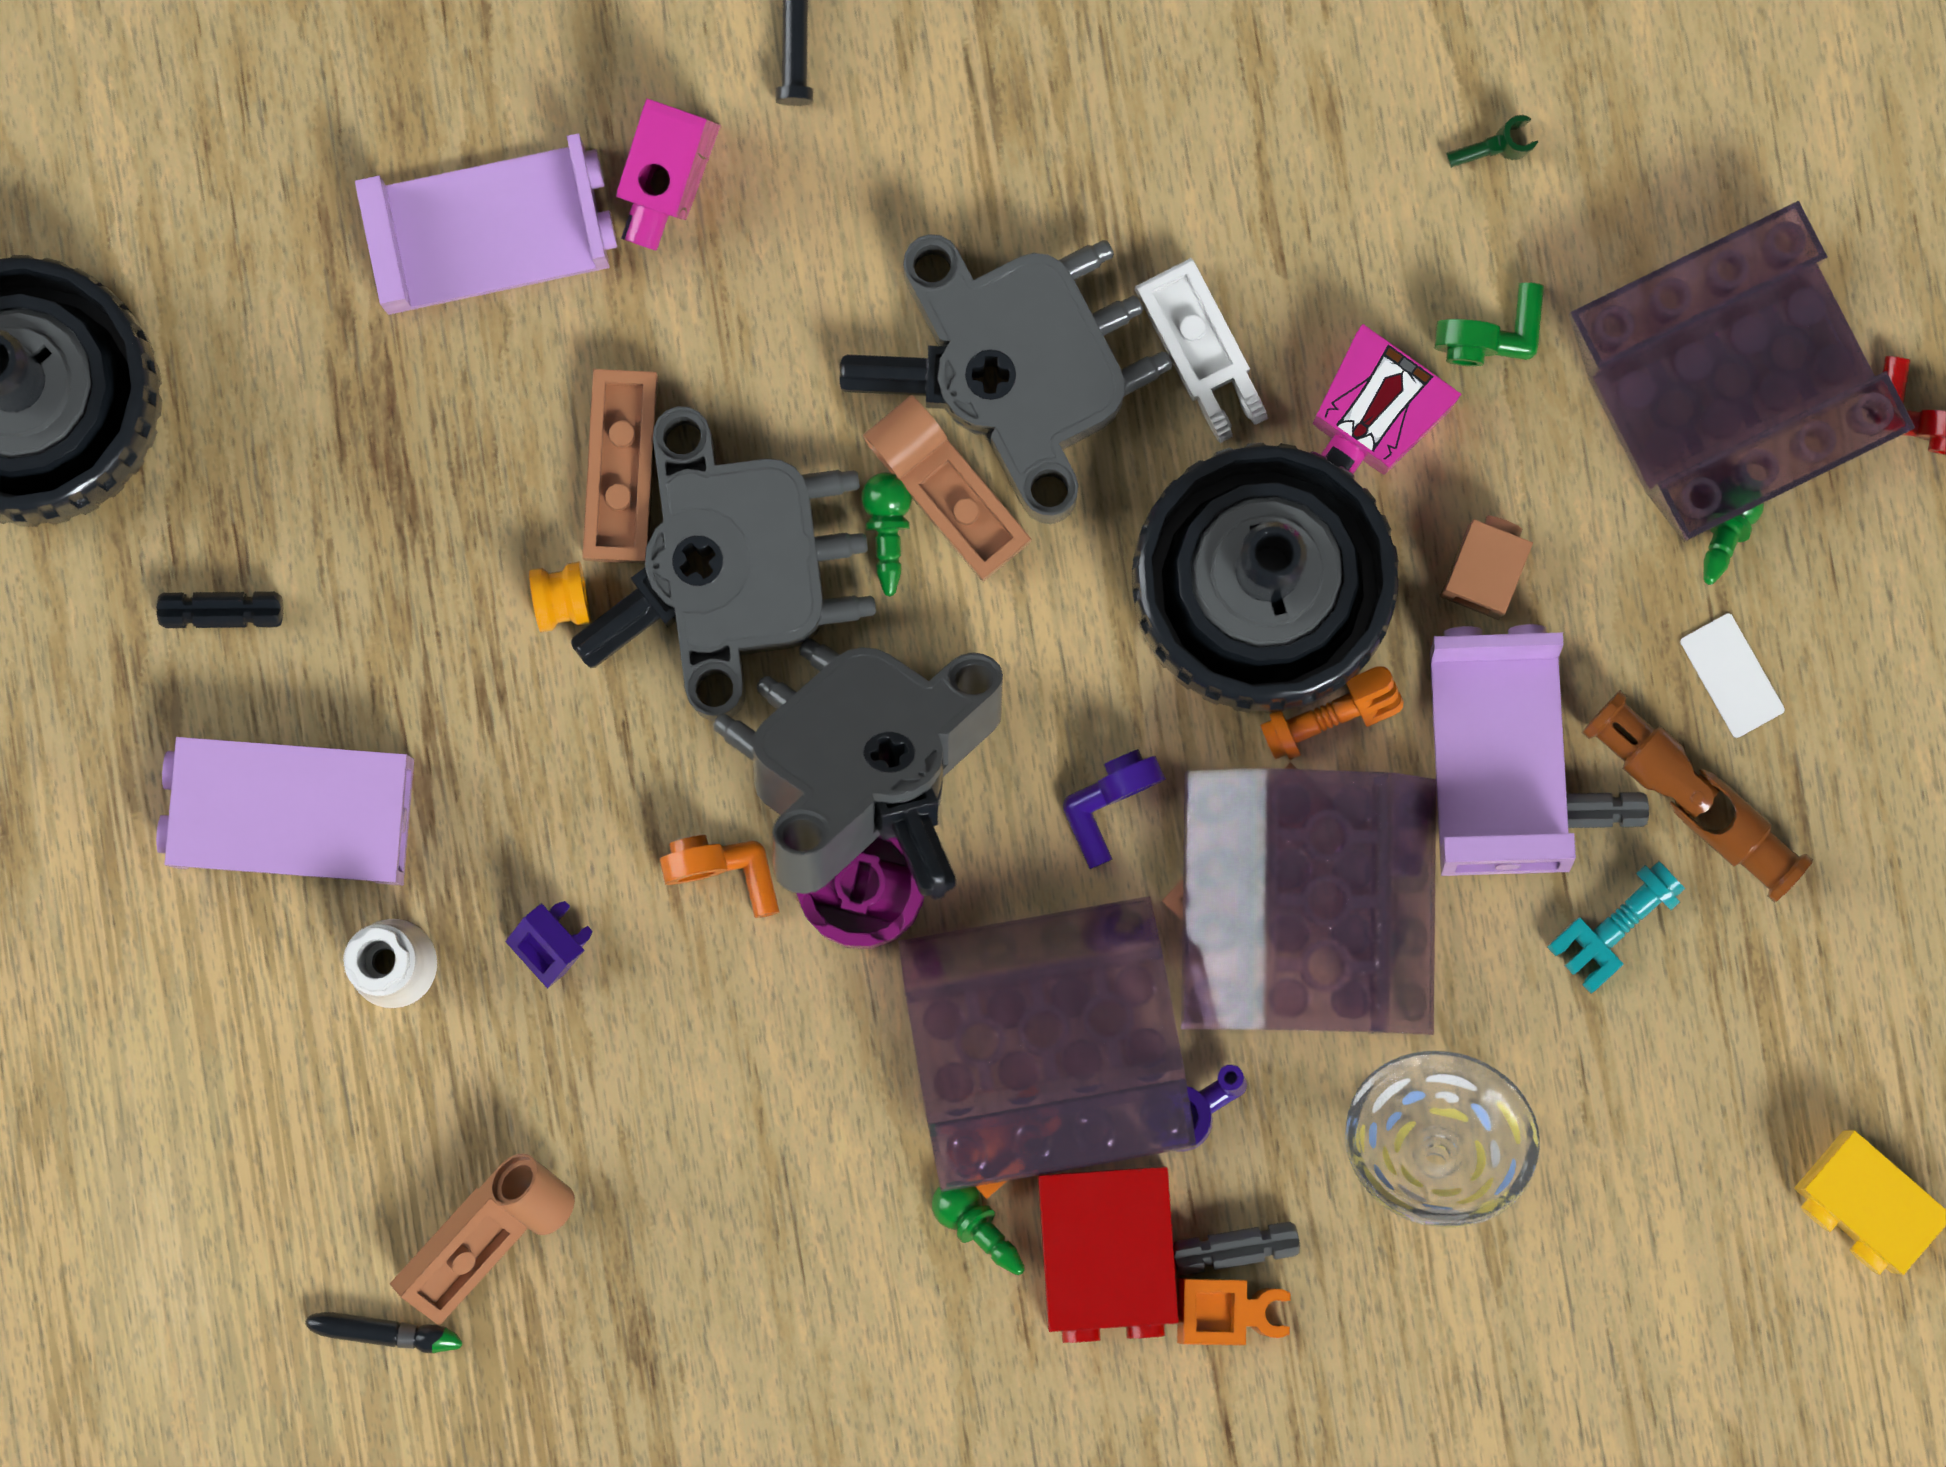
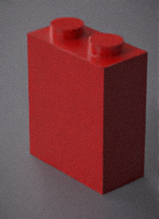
M1168 1167L1038 1175L1048 1331H1061L1062 1343L1100 1341V1329L1126 1327L1127 1339L1165 1336V1324L1179 1323Z

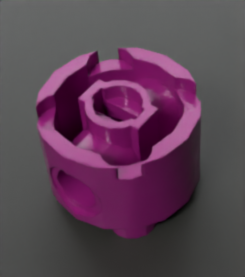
M879 836L827 885L816 892L796 893L805 917L824 938L843 947L855 949H874L896 941L914 924L924 902V896L918 890L896 837L882 840L881 836Z

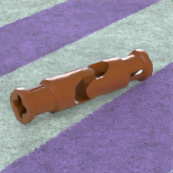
M1619 690L1596 714L1582 733L1588 739L1596 736L1624 761L1622 769L1644 788L1654 790L1664 796L1673 797L1675 803L1671 801L1670 805L1674 813L1683 820V823L1732 866L1741 864L1769 889L1767 897L1774 903L1777 902L1803 876L1812 864L1813 859L1807 854L1798 856L1770 831L1772 823L1714 773L1701 768L1699 770L1701 773L1698 775L1693 770L1683 745L1662 726L1653 728L1626 704L1627 695ZM1616 722L1622 726L1637 742L1634 743L1628 739L1613 723ZM1721 790L1731 799L1735 808V814L1731 823L1720 830L1702 827L1694 819L1700 813L1710 809L1714 798Z

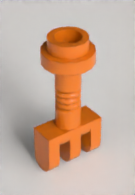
M1378 666L1354 676L1346 683L1350 693L1332 700L1331 703L1327 702L1325 705H1321L1320 709L1316 707L1314 711L1309 710L1288 720L1282 711L1270 713L1271 720L1260 726L1275 760L1285 755L1288 756L1289 760L1301 756L1297 743L1318 735L1328 728L1331 729L1333 725L1338 726L1339 722L1345 723L1361 716L1366 727L1399 713L1403 708L1404 702L1389 669Z

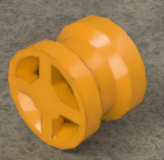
M580 561L567 563L564 569L558 572L549 573L543 568L529 570L533 607L540 633L553 631L558 623L571 621L577 626L591 624L588 593Z

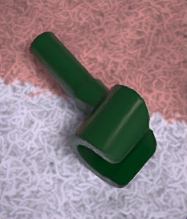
M1516 115L1510 118L1495 136L1486 138L1485 141L1447 152L1446 155L1450 168L1489 155L1491 157L1501 154L1504 158L1510 160H1519L1525 157L1535 148L1538 141H1533L1527 145H1518L1512 140L1510 130L1526 126L1531 121V118L1526 115Z

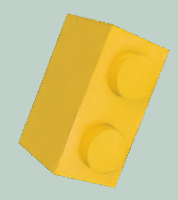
M1843 1130L1794 1187L1806 1199L1800 1207L1801 1210L1829 1233L1835 1226L1839 1227L1856 1242L1849 1251L1877 1275H1880L1885 1268L1891 1273L1904 1275L1946 1226V1209L1855 1130Z

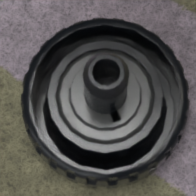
M13 255L10 258L0 259V523L6 524L9 522L21 527H37L41 523L55 525L67 522L74 516L86 515L98 509L100 504L108 498H114L125 488V483L132 475H136L143 465V459L155 441L157 420L162 412L163 400L159 394V387L162 384L160 369L154 359L152 345L135 316L110 289L79 268L72 269L62 261L50 258L41 260L34 259L30 255Z
M1263 442L1249 443L1243 448H1226L1215 452L1211 458L1205 461H1197L1188 467L1177 480H1173L1162 492L1155 505L1152 506L1139 534L1133 558L1132 593L1134 607L1145 641H1148L1152 648L1154 656L1162 667L1167 668L1175 676L1176 681L1187 690L1192 689L1202 695L1204 700L1215 705L1223 704L1233 707L1235 711L1247 713L1251 711H1265L1268 714L1278 711L1283 712L1296 707L1300 709L1314 704L1316 701L1330 696L1342 688L1361 671L1377 651L1394 613L1399 587V560L1397 548L1393 545L1391 539V528L1386 516L1379 512L1376 507V499L1367 488H1362L1354 480V475L1347 469L1329 462L1324 455L1315 451L1309 453L1299 450L1295 445L1280 443L1278 446L1265 445Z

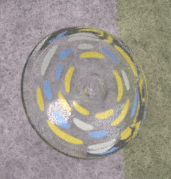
M1447 1051L1411 1053L1380 1066L1364 1080L1355 1093L1348 1110L1345 1125V1145L1348 1159L1355 1175L1366 1191L1376 1201L1395 1214L1408 1220L1434 1227L1470 1226L1494 1218L1507 1210L1522 1196L1528 1187L1537 1165L1540 1150V1137L1535 1115L1518 1087L1508 1077L1489 1064L1464 1054ZM1437 1155L1442 1157L1446 1163L1443 1165L1434 1164L1428 1161L1426 1157Z

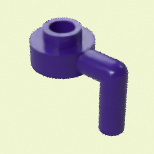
M1139 749L1117 757L1104 764L1108 776L1065 798L1063 811L1089 870L1113 860L1092 812L1140 793L1166 780L1156 756L1143 760Z
M1236 1065L1222 1067L1218 1073V1080L1199 1092L1188 1086L1174 1085L1157 1093L1150 1102L1147 1111V1124L1156 1141L1163 1147L1177 1152L1190 1151L1200 1146L1211 1132L1213 1124L1212 1113L1245 1093L1247 1080L1242 1070ZM1179 1108L1187 1109L1193 1115L1192 1125L1182 1132L1173 1130L1169 1125L1171 1113Z

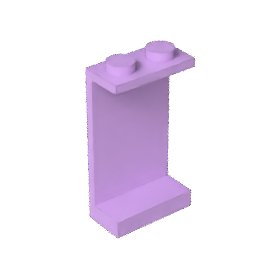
M578 133L567 136L569 147L391 185H385L380 176L356 180L355 186L380 305L390 315L610 268L606 250L617 248V241L610 211L598 212L593 189L605 186L597 149L585 151L584 144Z
M1526 624L1509 628L1508 634L1483 635L1481 628L1462 626L1445 630L1444 636H1434L1430 650L1441 876L1570 872L1576 859L1575 837L1574 833L1568 832L1559 674V655L1563 647V632L1547 633L1545 626Z
M176 737L175 752L167 751L163 761L162 785L163 789L171 790L169 815H161L158 821L156 836L157 852L165 853L164 865L177 869H188V867L362 880L378 884L404 886L414 759L407 754Z

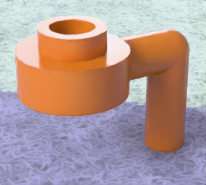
M697 835L669 843L671 854L659 859L665 885L698 881L726 871L743 868L754 917L763 918L779 913L764 846L757 841H747L726 846L721 844L709 845L706 835Z

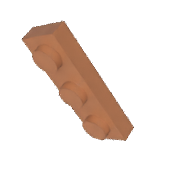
M593 369L582 556L584 561L645 564L646 547L650 536L654 465L653 431L656 424L658 393L657 372Z

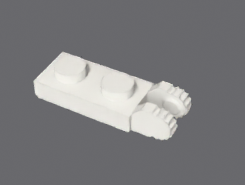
M1190 258L1135 286V292L1192 401L1197 399L1201 411L1219 443L1233 437L1231 432L1232 426L1212 391L1230 382L1234 385L1240 399V405L1247 418L1251 419L1254 425L1267 420L1268 415L1247 374L1250 371V367L1194 260Z

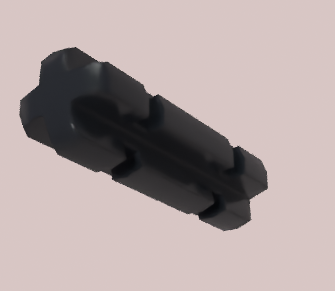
M180 592L160 594L157 600L156 613L158 624L164 628H187L188 623H193V626H196V628H247L249 622H253V625L256 627H278L282 624L284 607L282 596L276 592H254L253 597H247V594H244V592H193L192 597H187V594Z

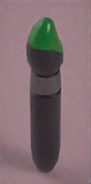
M333 1312L315 1313L308 1316L305 1320L306 1327L310 1331L333 1339L389 1347L397 1346L398 1348H417V1350L423 1353L431 1354L458 1350L462 1347V1341L455 1332L437 1324H426L418 1327L417 1325L404 1322L399 1323L398 1321Z

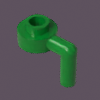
M1529 282L1519 283L1514 332L1502 331L1498 325L1483 321L1445 319L1437 322L1434 348L1447 353V363L1460 366H1483L1485 356L1493 355L1522 360L1533 358L1538 351L1544 285Z

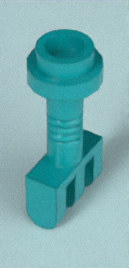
M1660 861L1651 869L1644 865L1636 873L1644 884L1625 901V904H1621L1620 908L1615 910V913H1611V917H1607L1594 930L1578 917L1547 946L1554 956H1557L1567 950L1571 943L1576 940L1582 949L1564 965L1572 975L1576 974L1591 959L1600 966L1591 972L1582 984L1590 994L1624 965L1610 949L1625 936V933H1629L1630 928H1634L1635 924L1643 920L1661 902L1671 911L1680 903L1676 897L1685 888Z

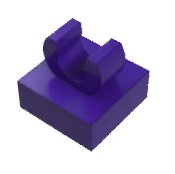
M566 901L555 904L550 910L541 903L521 920L505 941L547 989L563 977L585 951L582 947L590 939L593 932L589 926H586L578 934L570 935L558 922L570 908Z

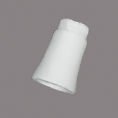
M387 919L361 929L350 939L344 953V968L351 983L367 1001L385 1008H399L416 1002L429 990L437 971V955L432 941L418 926L400 919ZM389 949L395 953V966L389 974H381L375 966V959L381 951Z

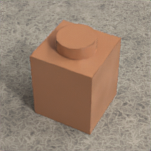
M1489 515L1484 523L1473 519L1467 526L1440 597L1499 620L1507 611L1533 542L1521 538L1520 535L1523 529L1507 520Z

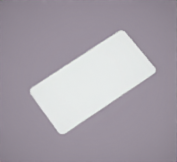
M1727 613L1681 639L1680 643L1733 737L1739 738L1784 713L1785 708L1731 614Z

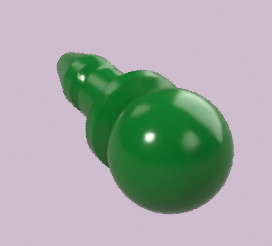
M883 472L872 476L865 483L861 494V501L865 512L871 517L865 523V530L878 532V535L875 537L876 557L879 561L876 564V573L883 593L891 597L896 593L902 572V565L899 562L901 557V537L898 535V531L910 529V522L904 516L911 506L912 496L907 491L903 482L898 480L894 473Z
M1729 480L1722 484L1714 495V513L1710 515L1707 523L1713 536L1708 547L1709 551L1706 552L1703 560V580L1707 585L1714 584L1728 569L1730 558L1733 556L1737 543L1745 542L1750 538L1752 525L1759 520L1763 513L1764 498L1762 492L1749 480Z
M951 1179L942 1183L936 1189L932 1198V1211L936 1220L942 1226L957 1230V1237L963 1243L974 1240L986 1254L991 1255L994 1263L1015 1275H1021L1025 1271L1024 1264L1016 1247L1010 1241H1006L1004 1234L992 1223L995 1211L989 1205H983L982 1196L976 1186L963 1179Z

